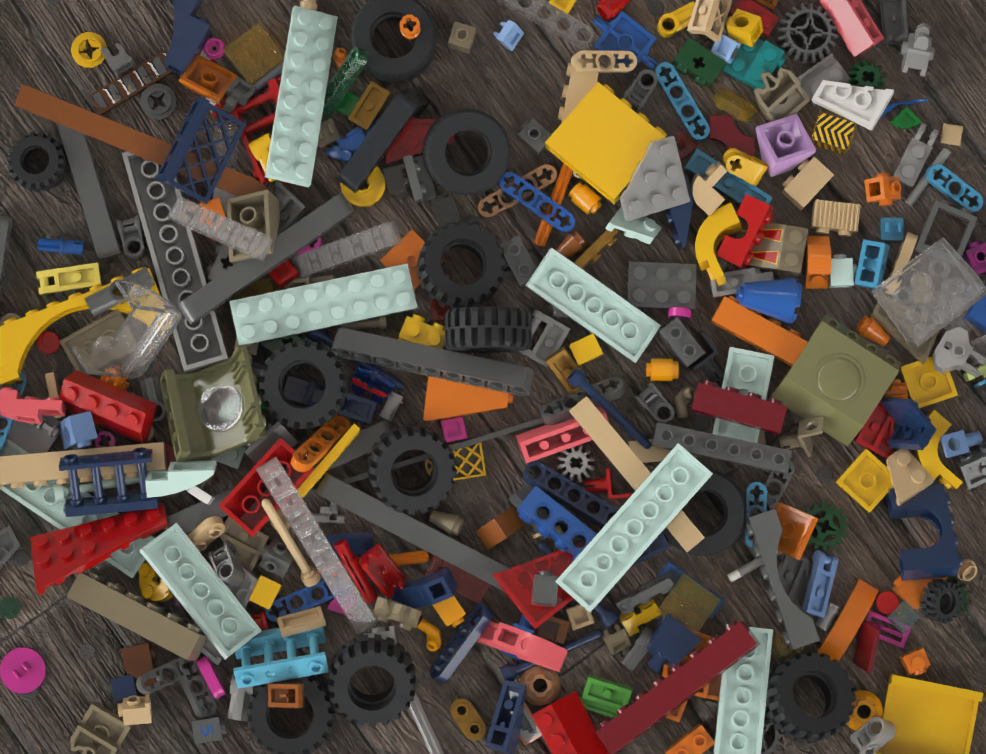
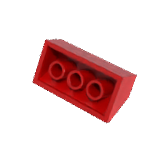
M78 370L64 378L59 399L65 404L67 412L76 415L91 411L95 424L139 443L147 444L157 407L156 403Z
M282 438L278 439L218 506L252 537H255L270 520L262 506V500L269 499L276 512H278L315 469L312 467L307 472L295 470L291 465V459L295 450Z
M577 691L532 714L552 754H610L595 733L598 730Z

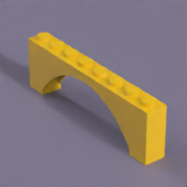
M144 267L132 271V274L143 269ZM148 268L147 270H148L150 276L152 277V279H153V281H154V283H155V280H154L153 275H152V273H151V271H150V268ZM118 276V277H115V278L111 279L110 281H111V283H112L113 281H115V280H121V279H123L124 277H123V276ZM111 283L104 286L102 284L89 288L90 291L81 294V292L74 293L68 296L69 300L61 303L60 301L51 302L47 305L46 309L40 311L38 309L31 310L25 313V317L18 320L14 317L4 321V325L0 326V388L22 381L20 374L26 356L33 343L46 328L70 313L90 309L84 298L110 286ZM156 283L155 286L130 298L126 303L118 304L109 309H118L122 313L141 320L148 325L150 330L170 322ZM118 287L114 291V295L117 297H121L126 293V289L123 287Z

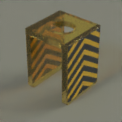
M819 112L815 118L810 139L816 147L845 155L850 149L857 123Z

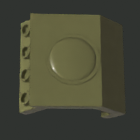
M825 314L787 375L777 385L771 398L783 401L784 406H788V409L805 420L823 416L825 419L823 431L848 447L895 379L902 363L879 349L873 343L859 336L856 332L848 329L836 319Z

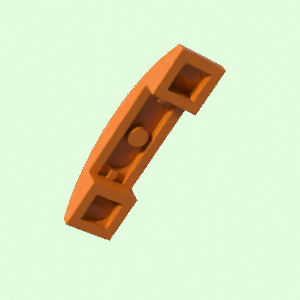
M858 579L828 635L817 649L818 656L825 653L830 656V661L835 659L839 661L864 621L879 590Z

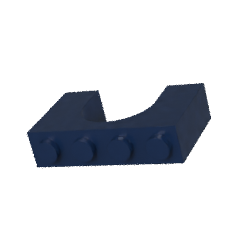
M944 484L930 485L900 506L896 503L895 489H889L887 504L890 519L923 518L936 527L940 540L933 546L901 550L898 562L902 581L957 576L959 568L962 567L961 553H957L958 536L957 533H953L954 516L952 512L949 513L950 496L948 492H945Z

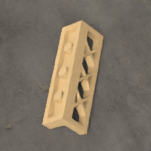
M696 0L687 31L692 34H705L714 42H720L732 0H721V11H719L720 0ZM715 21L716 28L715 31L712 32L711 29L713 26V22Z

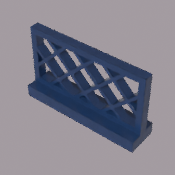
M196 98L156 179L175 187L203 204H207L246 124L212 105L206 98ZM209 110L216 113L219 123L208 126L206 115ZM232 122L239 127L235 135L228 137L224 124ZM220 125L223 138L213 141L209 128ZM205 130L209 143L198 146L196 135L198 131ZM224 141L227 151L225 155L218 157L214 144ZM210 145L213 158L203 161L199 148ZM195 150L199 163L188 166L186 155L189 151ZM215 161L217 171L215 175L208 177L204 164ZM200 165L203 178L193 181L189 168ZM185 170L189 183L181 185L174 181L177 173ZM205 181L207 191L204 197L197 194L194 186L195 183Z

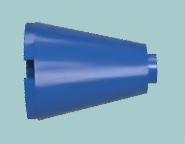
M796 278L743 282L741 287L738 286L736 300H739V304L792 324L798 315L794 314L795 308L800 307L801 283H797L799 279Z

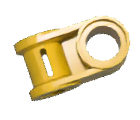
M736 148L728 149L723 155V162L727 171L754 186L758 185L768 168V165L762 160Z

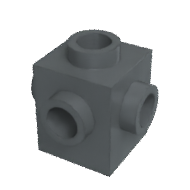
M273 538L270 545L265 544L259 555L263 557L259 566L283 579L294 561L285 543L276 538Z

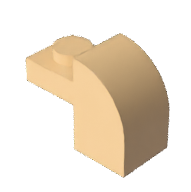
M720 162L716 165L714 163L711 164L704 172L706 174L704 178L696 172L691 182L692 195L696 204L709 216L725 200L724 196L713 187L727 172L726 167Z

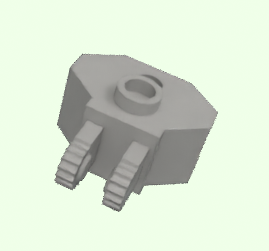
M926 23L918 25L915 34L910 33L909 38L903 41L900 52L902 55V72L907 73L908 68L918 69L919 75L925 77L929 60L932 61L935 47H931L932 37H929L930 25Z
M961 327L946 331L932 355L934 370L944 374L955 369L958 371L962 369L975 377H978L981 372L976 367L966 363V360L969 357L977 363L985 365L986 358L973 351L974 347L970 346L968 331Z

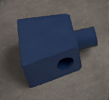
M666 613L660 619L646 649L654 655L648 662V666L656 672H659L664 664L673 668L702 639Z

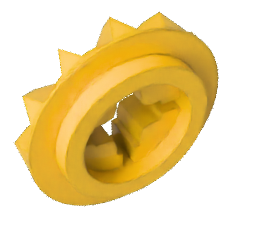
M86 32L75 38L71 46V54L75 62L80 66L95 68L103 63L105 57L100 50L104 47L107 48V45L100 35ZM87 42H89L92 48H96V51L92 52V59L87 53H81L87 50Z

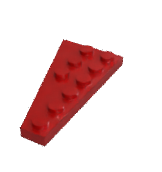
M164 503L158 504L156 509L135 510L30 537L35 586L38 596L45 593V589L56 583L58 586L65 582L64 579L74 573L80 574L110 558V554L121 548L122 551L130 547L129 544L139 538L145 539L167 527L168 520Z
M581 542L574 546L577 548L584 547V542ZM559 550L492 575L534 629L538 628L574 599L558 585L557 604L554 607L531 605L533 577L535 574L539 575L540 571L553 572V576L560 577L574 561L572 559L574 556L567 550L566 552Z

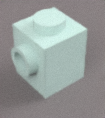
M845 254L833 255L828 288H850L854 285L853 277H856L857 265L853 264V258H847Z

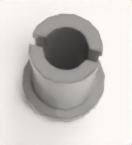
M391 391L390 395L387 394L388 399L379 416L392 422L400 403L403 404V397Z
M828 601L825 617L818 618L815 625L828 631L835 616L840 614L838 612L840 607Z

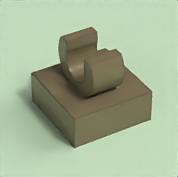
M331 118L320 125L318 144L322 149L335 143L340 138Z
M615 625L617 632L609 635L608 631L604 630V641L611 656L632 646L625 629L621 630L619 625Z

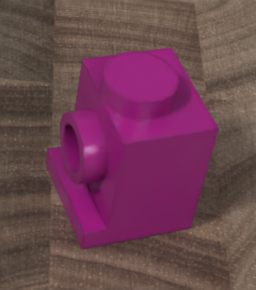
M978 240L967 245L968 250L963 252L972 277L986 272V242L981 244ZM978 253H982L983 261L977 259Z

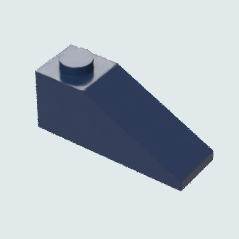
M504 680L485 743L487 748L504 754H514L521 730L526 685Z

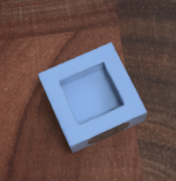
M722 33L720 42H715L710 52L731 64L741 43Z

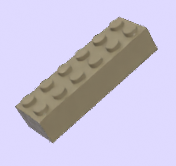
M88 570L87 573L82 572L77 575L66 597L186 660L197 661L208 639L198 625L183 623L185 618L175 613H164V607L156 603H145L143 596L135 592H124V586L116 582H105L106 577L97 572Z

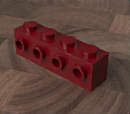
M704 380L703 383H698L691 408L692 412L780 435L788 407L783 405V401L770 398V401L762 400L761 395L748 392V395L740 394L739 389L729 386L721 389L716 387L717 383Z

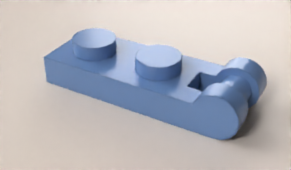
M816 550L812 555L813 566L801 611L824 618L838 565V558L831 554L827 556L825 552Z

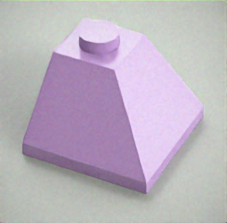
M797 114L756 127L761 159L768 165L767 171L771 177L791 171L816 152Z

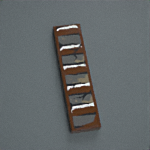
M165 49L90 94L89 97L101 116L144 91L150 85L174 73L165 68L164 59L168 53Z

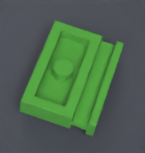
M589 674L581 700L586 710L615 718L618 716L617 711L628 704L633 688Z

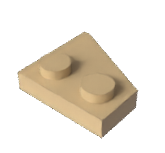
M900 449L887 458L886 464L888 472L891 474L890 480L892 488L894 487L898 506L933 484L934 479L908 449Z

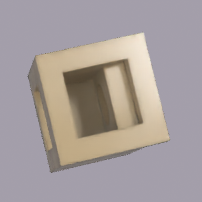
M150 694L142 697L137 695L129 696L128 698H123L122 703H118V715L123 717L124 725L152 723Z

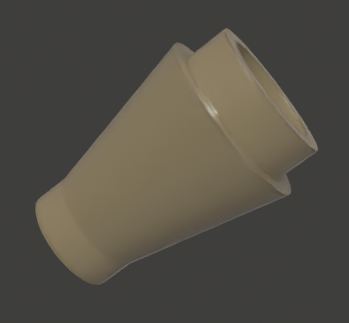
M433 510L429 518L430 523L436 525L450 536H458L464 525V519L460 518V515Z

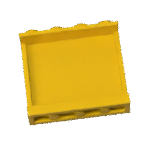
M597 82L547 139L545 147L615 205L620 199V194L632 180L631 176L645 156L649 143L665 138L667 134L660 127L656 126L654 128L649 124V119L641 112L637 114L633 111L631 104L627 100L617 98L611 87Z
M889 674L882 719L890 721L895 725L896 734L876 754H969L979 701L982 702L983 693Z

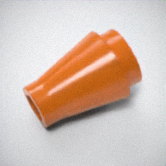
M864 316L856 327L859 336L871 340L882 347L887 344L891 337L873 317Z

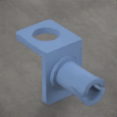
M964 430L940 437L946 458L970 452L969 447L982 444V436L979 431L964 434Z

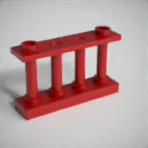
M276 78L268 81L269 88L267 92L249 99L245 106L241 104L236 105L230 115L244 122L241 113L269 100L275 101L277 104L280 81ZM275 113L246 125L241 134L254 165V169H252L253 175L256 180L265 185L270 182L265 177V171L260 162L256 160L250 150L249 143L252 142L250 133L273 124Z

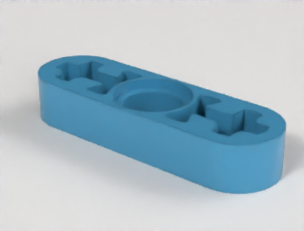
M941 164L928 167L925 173L926 180L959 207L966 208L972 212L982 208L983 197L953 172ZM940 170L939 175L943 179H947L948 176L950 177V179H948L945 183L940 178L934 180V173L932 172ZM952 182H956L960 186V191L956 195L951 194L949 191V185ZM963 195L967 196L968 198L975 197L974 202L976 203V206L969 207V200H967L966 198H961V200H959V198Z
M753 482L746 488L745 504L747 506V518L750 511L754 508L759 509L761 513L767 511V489L760 482ZM755 486L762 490V495H758V502L762 501L763 506H749V501L754 502V495L750 494V490H753ZM744 525V541L747 546L753 548V541L749 540V535Z

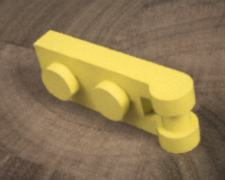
M99 263L36 272L37 279L40 281L39 295L90 288L102 284ZM54 277L55 285L49 286L48 278Z

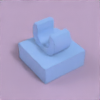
M508 20L507 23H500L503 27L500 33L494 32L493 34L506 49L513 51L524 32L516 23Z

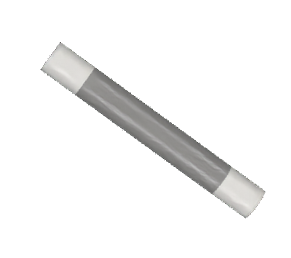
M777 551V556L782 554V552ZM756 558L728 574L727 576L731 583L762 566L761 558Z

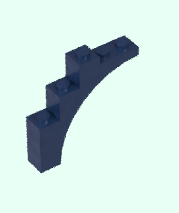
M173 0L175 11L174 33L171 46L164 59L165 68L181 76L197 58L211 33L207 20L199 16L194 17L203 0Z

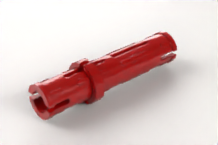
M346 539L337 541L333 547L342 560V567L347 569L365 604L375 601L378 595L361 568L358 556L354 555Z

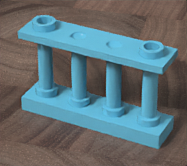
M324 627L282 638L279 628L261 631L235 652L236 659L242 660V667L233 668L238 689L328 673L329 668L325 652L319 653V644L326 643ZM309 646V655L296 657V648ZM287 650V659L274 661V652ZM264 654L265 663L251 665L252 656Z

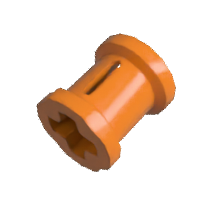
M405 15L400 21L402 36L407 39H414L419 35L420 22L417 17ZM407 23L412 24L413 31H409V29L406 28Z

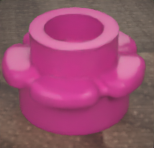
M216 38L208 39L203 45V52L207 54V58L211 60L221 58L225 53L224 42Z

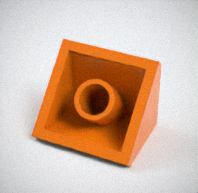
M198 55L180 77L179 82L184 87L223 106L228 97L225 95L226 90L238 75Z

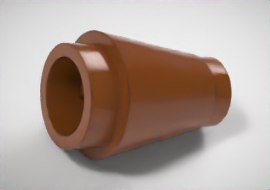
M576 230L568 234L556 251L569 259L583 251L588 243Z

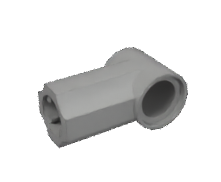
M234 674L232 675L230 685L231 700L228 719L248 721L247 708L255 686L238 689Z

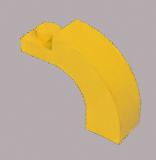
M732 203L718 208L704 220L698 230L695 241V253L701 270L706 269L711 281L716 279L718 286L727 283L717 261V249L726 235L730 236L743 230Z
M932 410L927 416L937 430L923 450H914L915 458L934 480L938 476L940 478L938 482L944 484L946 489H957L963 482L942 464L938 456L940 437L943 436L952 424L936 410Z

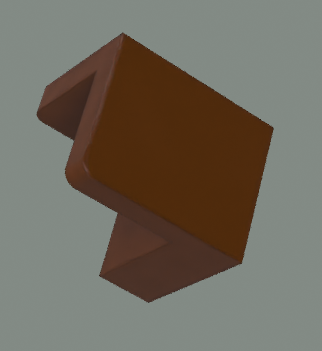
M551 616L540 625L537 635L564 644L570 622Z

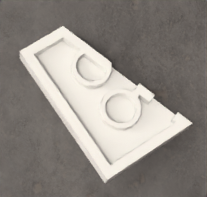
M823 80L814 94L812 102L872 131L891 100L894 90H880L870 86L858 87L851 86L848 83Z

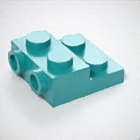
M758 39L753 47L741 43L732 63H726L722 72L753 89H762L764 84L760 73L769 72L772 75L775 68L779 70L786 59L782 56L785 51L766 40L763 42Z

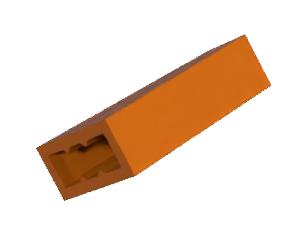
M428 376L423 421L431 422L507 409L508 403L512 404L513 394Z

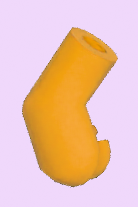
M423 618L417 628L426 633V647L429 651L434 652L441 646V633L437 627Z

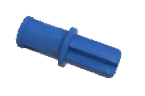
M61 237V240L40 238L38 240V250L59 252L60 255L63 253L83 255L84 241L66 240L64 237Z

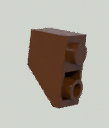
M151 642L121 649L125 671L136 679L156 668L155 660H158L156 647H152ZM156 677L144 682V684L150 686L157 682Z

